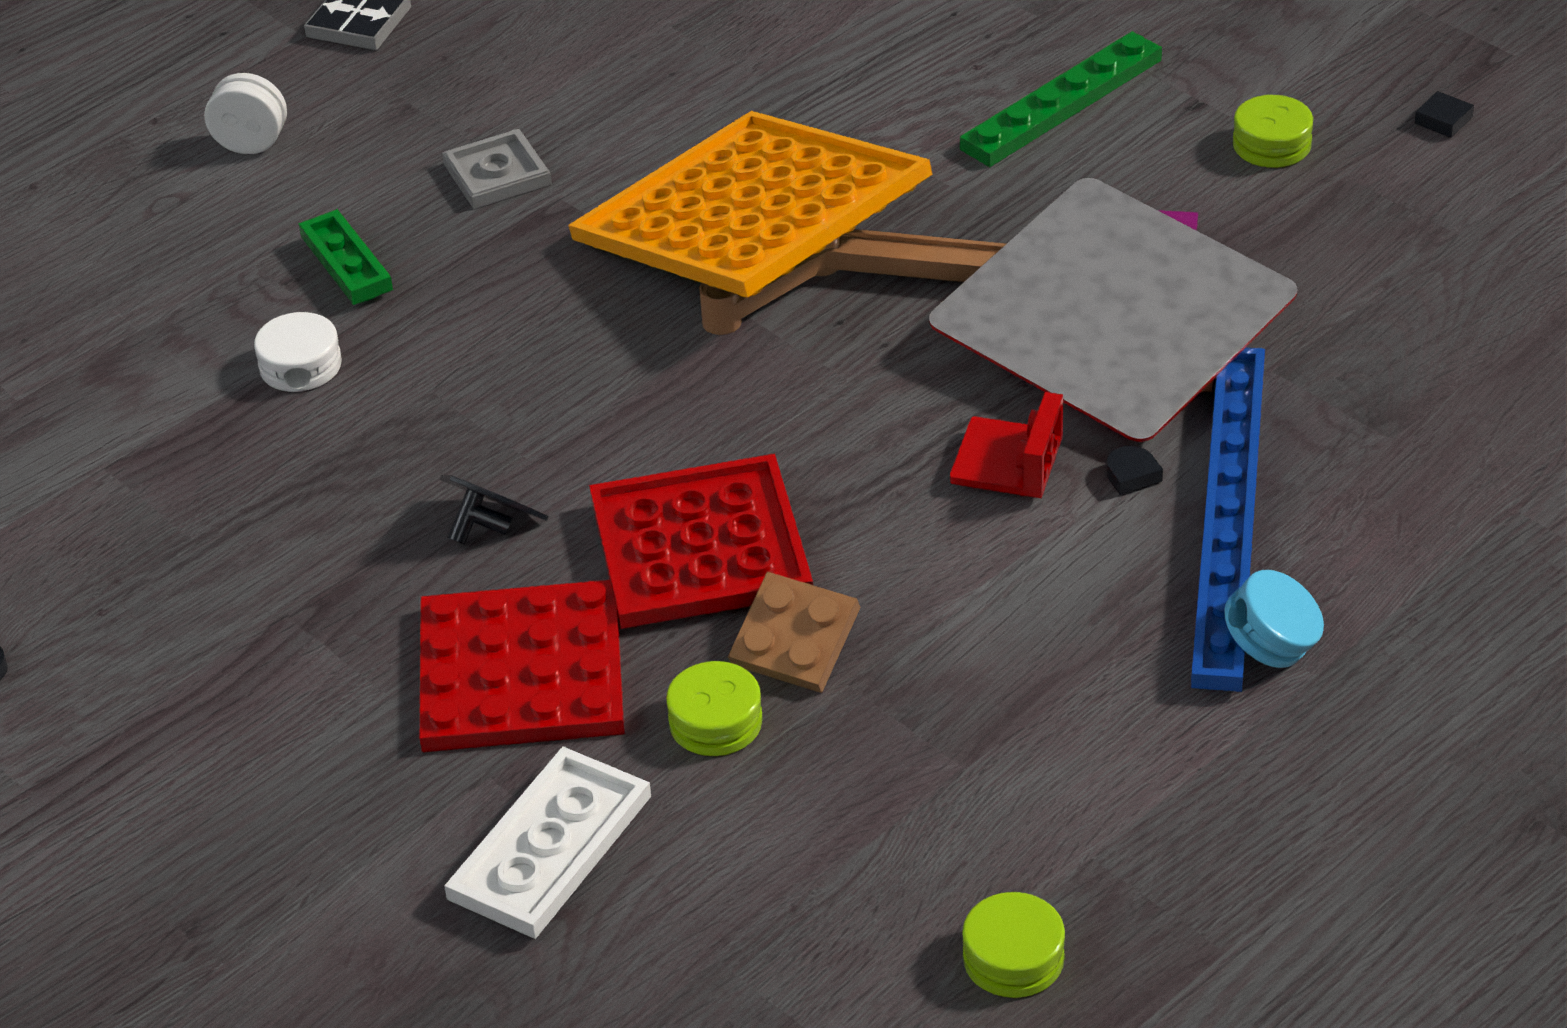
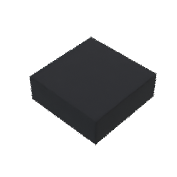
M1437 91L1416 111L1415 124L1452 138L1473 117L1474 105Z

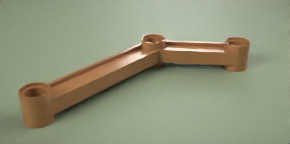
M854 229L826 245V248L820 253L813 254L796 265L790 273L781 275L763 287V290L748 298L741 297L737 294L701 283L699 292L702 325L707 332L716 335L735 332L740 327L743 317L814 276H827L838 270L965 282L1006 244Z

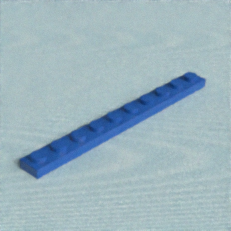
M1246 347L1216 376L1191 688L1242 692L1245 651L1232 637L1225 621L1224 609L1228 598L1250 577L1265 349Z

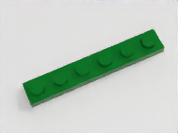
M1131 31L961 135L960 150L986 166L992 167L1162 61V47Z

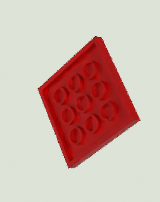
M775 454L589 485L591 503L621 629L749 607L752 605L767 572L813 585L811 572Z
M610 580L421 596L419 739L422 752L625 734L619 619Z

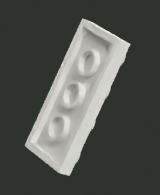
M562 747L444 885L447 900L536 939L651 798L650 782Z

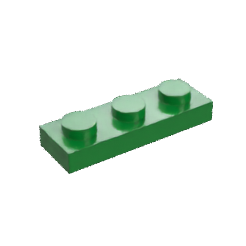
M338 209L298 223L301 238L353 305L372 300L379 295L393 290L392 279L389 273Z

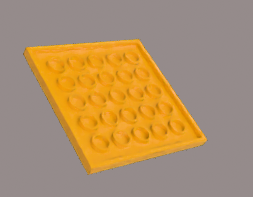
M750 111L568 226L574 241L748 298L760 293L763 287L781 275L793 271L796 265L811 255L823 251L826 245L841 235L853 231L859 223L871 215L883 211L889 203L901 195L913 191L919 183L933 174L930 160L927 158Z

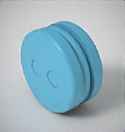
M1260 570L1253 573L1228 598L1225 604V621L1234 640L1252 658L1271 667L1286 668L1294 665L1305 655L1306 651L1310 650L1320 640L1323 634V616L1312 595L1299 582L1278 571Z

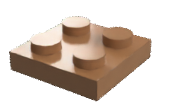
M767 572L728 658L731 663L741 666L746 670L822 693L861 608L859 602L854 597Z

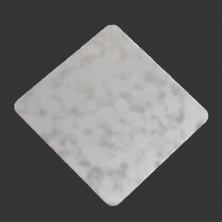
M1083 178L1070 186L930 313L929 323L932 329L1038 389L1044 392L1063 394V403L1132 441L1145 442L1153 439L1296 298L1297 286L1289 278L1094 178Z

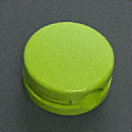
M1261 95L1251 98L1242 103L1234 115V150L1243 160L1261 167L1280 168L1296 164L1303 160L1311 150L1312 112L1305 104L1288 96Z
M722 661L703 662L679 673L669 685L666 696L669 729L675 741L684 749L703 756H723L745 748L759 734L763 720L760 687L755 677L743 667Z
M1021 892L999 893L980 901L966 916L962 932L963 963L969 977L983 990L1007 998L1027 997L1047 989L1061 974L1065 958V928L1059 913L1045 900Z

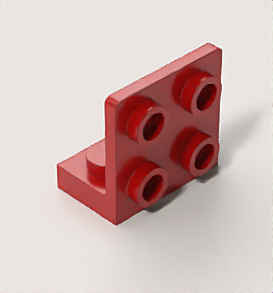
M1045 392L1039 410H1031L1028 424L977 416L972 417L950 472V483L1042 499L1063 438V394Z

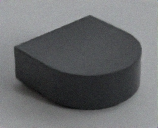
M1138 446L1119 447L1113 450L1107 458V477L1120 495L1163 481V468L1154 456L1144 448Z

